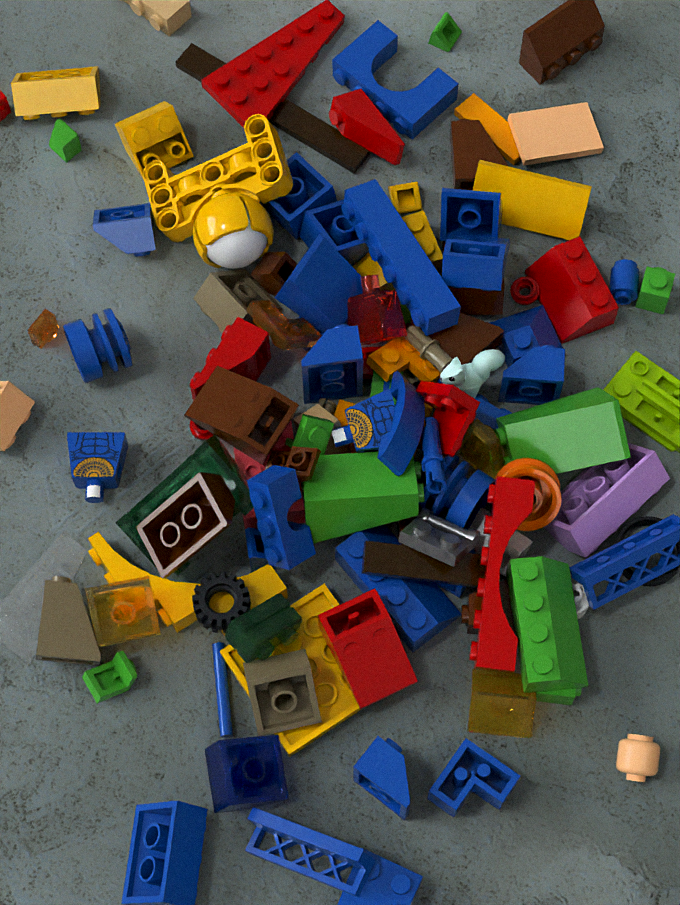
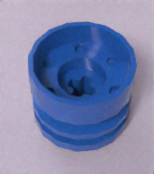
M111 308L103 310L106 324L103 325L97 313L92 314L93 329L88 330L81 319L63 325L65 336L85 384L103 377L102 363L104 362L109 364L114 373L119 371L115 359L117 357H120L125 369L133 365L130 353L131 347L127 335Z
M457 455L453 457L446 456V490L443 491L441 489L440 483L441 493L434 494L427 490L425 483L424 502H419V507L421 509L432 507L431 511L437 517L447 508L449 511L446 520L468 530L481 508L484 509L486 506L489 484L495 485L496 479L479 469L468 479L466 476L470 463L463 461L458 465L460 457Z

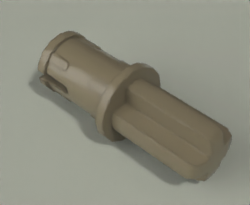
M410 326L407 329L405 339L420 352L419 356L421 359H427L441 374L453 358L439 347V341L425 336L419 327Z

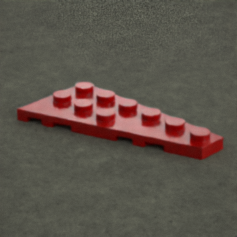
M329 0L323 1L201 80L202 87L243 128L247 119L255 114H262L269 120L273 116V111L278 104L286 99L303 77L305 69L311 62L313 63L317 59L322 47L330 42L344 24L345 15Z

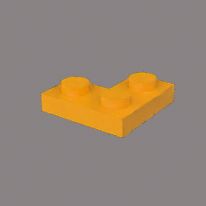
M405 337L391 340L370 354L366 361L386 382L392 379L393 373L397 370L401 373L406 369L420 381L436 383L440 378V372L427 359H421L419 356L420 352Z

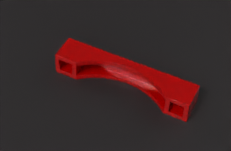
M497 476L495 485L489 484L487 503H493L491 516H485L483 534H489L488 547L482 546L480 565L485 566L484 578H478L476 597H482L481 610L475 609L473 628L478 629L477 642L471 641L469 660L475 661V669L507 673L515 672L518 638L510 627L502 607L499 591L500 568L503 554L510 538L532 513L535 489L534 480Z

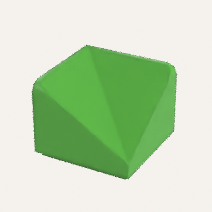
M57 119L51 134L49 147L67 163L81 151V144L78 134L62 119Z

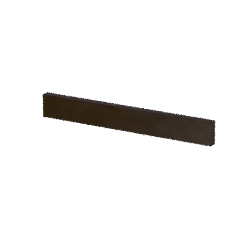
M193 43L175 61L178 69L202 82L203 78L226 64ZM287 99L278 104L273 111V116L269 119V122L275 127L354 174L370 155L369 150L344 137L338 129Z

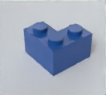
M465 738L430 788L427 799L453 818L472 792L500 810L516 787L520 775Z

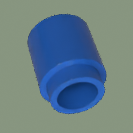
M618 260L614 263V267L611 268L609 290L616 303L620 305L630 304L638 298L640 271L637 268V263L632 260Z

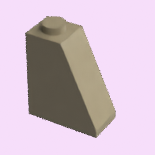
M54 576L52 580H45L36 660L99 666L101 653L78 584L71 583L70 578Z

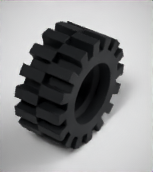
M220 571V576H215L214 572L209 574L210 578L208 580L203 577L200 580L201 585H196L194 589L195 595H192L193 608L199 623L202 622L203 627L207 630L212 628L214 633H218V630H223V633H229L228 629L233 628L234 631L239 629V623L244 624L247 620L246 616L251 611L250 595L244 581L241 578L238 580L233 573L230 576H226L225 571ZM218 592L229 593L234 598L233 607L225 613L213 611L209 603L214 594Z

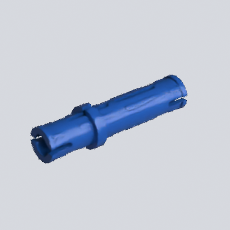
M425 417L426 426L423 425L421 434L423 451L421 466L422 471H425L427 490L438 494L441 493L440 483L443 491L447 488L445 479L446 459H443L439 423L434 417Z

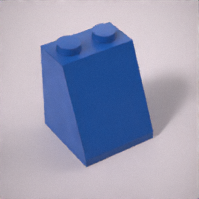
M319 234L274 298L325 333L327 329H333L335 326L351 324L353 319L349 315L353 309L358 311L368 298L364 292L368 288L369 283L325 237Z

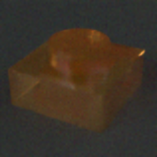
M44 309L27 330L32 344L40 349L47 342H51L57 335L59 326L55 314Z

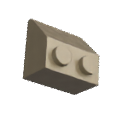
M246 269L210 272L193 298L200 306L201 311L218 325L221 333H223L227 325H232L237 317L259 327L281 309L278 303Z
M306 649L243 662L259 737L322 722Z

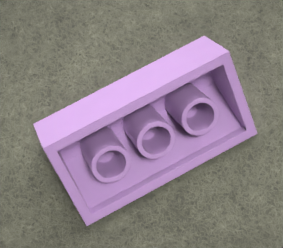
M628 443L631 458L585 468L561 491L562 501L560 510L554 520L543 528L568 551L584 558L588 557L670 479L655 451Z

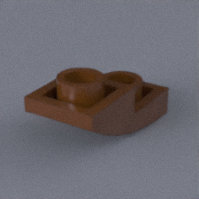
M292 446L290 451L272 450L265 470L273 465L293 468L296 471L298 483L311 480L321 451L319 448Z

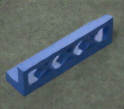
M673 514L569 567L572 579L583 585L589 607L595 610L679 566L680 554L674 555L672 552L676 543L680 541V517ZM655 553L662 554L657 566L651 569L646 567L651 555ZM630 566L636 568L630 580L626 582L619 581L624 569ZM603 580L608 581L609 584L605 592L596 597L593 585Z
M255 807L252 808L247 819L256 826V829L245 849L247 853L359 898L375 863V859L364 849ZM265 832L274 835L277 845L263 851L258 849ZM294 845H300L304 856L292 862L288 861L285 850ZM323 855L328 856L332 867L320 873L315 872L312 861ZM354 866L360 870L353 885L350 886L343 883L340 871Z

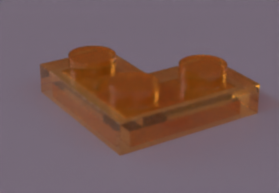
M270 300L251 301L246 309L253 318V322L261 329L269 332L273 344L282 350L313 347L322 336L311 323L303 318L287 319Z

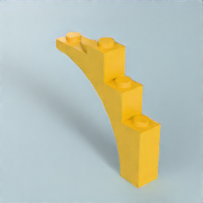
M99 532L88 538L92 549L88 550L90 557L97 567L102 564L108 572L103 576L113 590L109 594L113 602L109 608L118 622L124 620L130 628L157 611L165 626L168 627L172 624L178 633L197 621L192 595H195L194 589L196 585L200 586L201 584L175 582L151 575L130 564L115 552ZM269 564L248 575L237 577L238 580L241 578L244 581L251 601L250 614L246 616L247 620L244 624L239 623V629L288 598L287 587ZM218 592L210 599V608L217 613L228 612L234 605V598L227 592ZM233 628L228 629L229 633H223L225 638L235 632Z

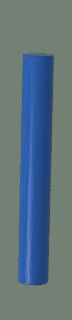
M218 642L212 644L220 737L229 738L233 736L227 665L220 654V650L225 648V644Z

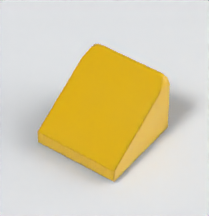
M418 182L388 186L391 203L399 214L422 210Z

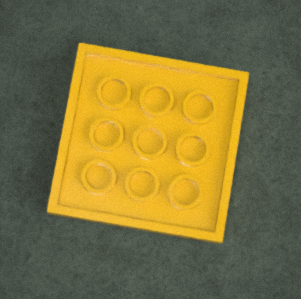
M325 583L220 650V654L250 698L243 662L306 649L322 722L273 733L289 757L360 711L318 627V615L339 605Z

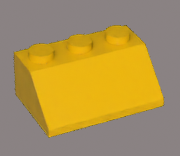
M98 66L17 73L11 82L15 116H23L24 120L38 119L40 114L50 113L51 117H64L68 115L67 112L78 111L79 115L94 114L95 110L99 109L101 105Z

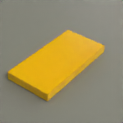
M480 160L478 163L473 191L501 193L503 203L501 224L566 240L580 236L592 186Z

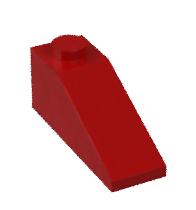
M362 89L334 96L329 111V119L332 125L336 126L340 133L349 140L391 164L399 165L405 143Z

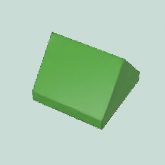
M448 12L444 13L428 44L446 52L451 50L462 33Z

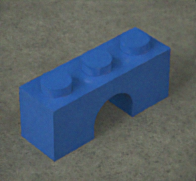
M273 465L248 479L250 500L256 514L257 527L262 537L265 549L264 554L268 564L291 570L315 555L316 551L310 527L287 521L290 506L302 498L295 469Z

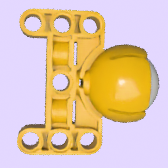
M262 114L252 115L245 122L244 131L248 143L177 175L159 160L149 162L143 170V179L158 229L171 241L177 243L193 235L194 246L199 256L205 263L216 268L221 266L231 269L242 268L252 264L268 251L269 246L273 243V224L266 209L259 202L265 204L278 197H283L293 187L292 176L278 132Z

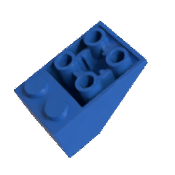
M464 234L450 235L446 239L443 252L442 279L447 286L453 288L466 287L483 291H501L510 239Z

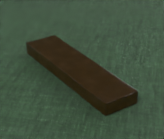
M365 541L361 574L477 587L478 578H484L485 566L480 565L481 554L468 553L453 567L406 545Z

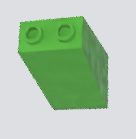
M599 387L496 418L498 428L495 429V436L499 446H503L505 454L501 458L503 466L516 459L534 458L545 462L558 474L631 458L619 400Z
M378 451L320 455L312 479L303 482L305 523L310 527L313 543L418 516L419 502H424L423 483L417 484V480H421L420 461L414 462V457H412L403 474L396 476L377 458Z

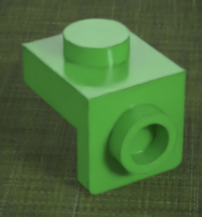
M303 414L295 439L286 438L285 444L290 448L292 446L319 448L321 451L320 455H324L334 423L328 419Z
M124 651L116 653L112 661L85 671L82 679L98 704L129 691L137 678V673L133 661L127 658Z

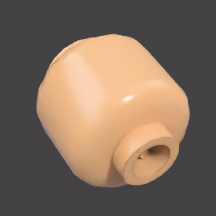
M628 733L627 738L619 741L616 768L620 772L626 773V780L645 782L646 776L657 774L661 749L659 744L653 742L654 737Z

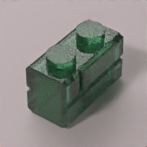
M278 593L230 621L225 638L234 649H237V653L246 663H250L257 658L263 661L274 652L276 646L281 643L284 646H288L299 636L298 630L302 623V617L293 607H290V603L284 596Z

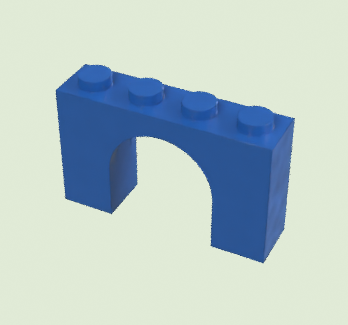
M377 20L332 59L333 77L338 84L345 85L351 91L362 89L384 118L391 122L400 134H405L413 140L457 100L459 83L440 68H437L418 86L407 91H391L379 85L373 75L378 68L397 53L398 35Z

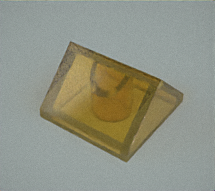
M149 576L85 588L98 647L161 635L154 591Z
M472 669L467 732L531 739L536 692L524 693L522 677L519 673Z

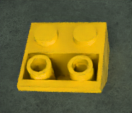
M165 101L115 123L125 150L142 179L143 170L151 161L159 160L168 168H171L194 157L173 105Z

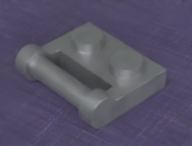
M425 507L422 508L418 517L400 532L398 542L454 567L476 546L480 532L472 528L469 530L433 515V511Z

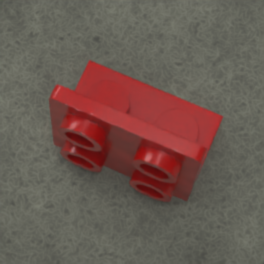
M420 381L416 392L425 397L424 402L436 408L432 417L437 419L439 423L442 455L453 457L460 449L463 437L469 425L476 417V410L480 402L454 385ZM420 441L418 449L422 451V443Z

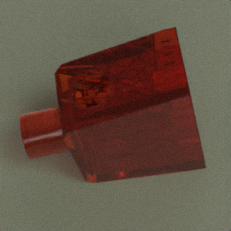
M378 275L362 276L363 294L349 297L347 301L348 325H358L361 345H372L406 337L407 330L397 292L395 290L380 291Z

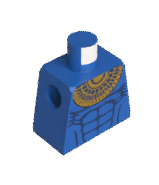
M390 389L345 410L348 425L332 429L331 432L336 448L354 443L356 453L379 451L381 436L391 431L395 404Z
M67 432L71 475L75 487L86 489L85 501L101 503L104 499V489L119 487L128 450L125 432Z

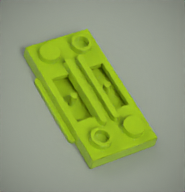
M635 351L603 390L619 400L623 419L670 452L676 450L680 453V380L638 351Z

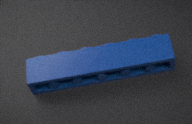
M374 179L346 189L344 203L341 205L344 217L347 220H351L357 237L361 241L364 240L374 262L377 261L381 266L385 280L388 283H392L396 289L400 303L406 305L409 309L415 326L420 327L425 336H429L457 325L461 309L460 304L377 180Z

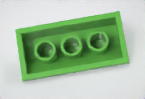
M543 556L510 559L506 569L514 630L518 638L517 650L524 693L588 687L569 564Z

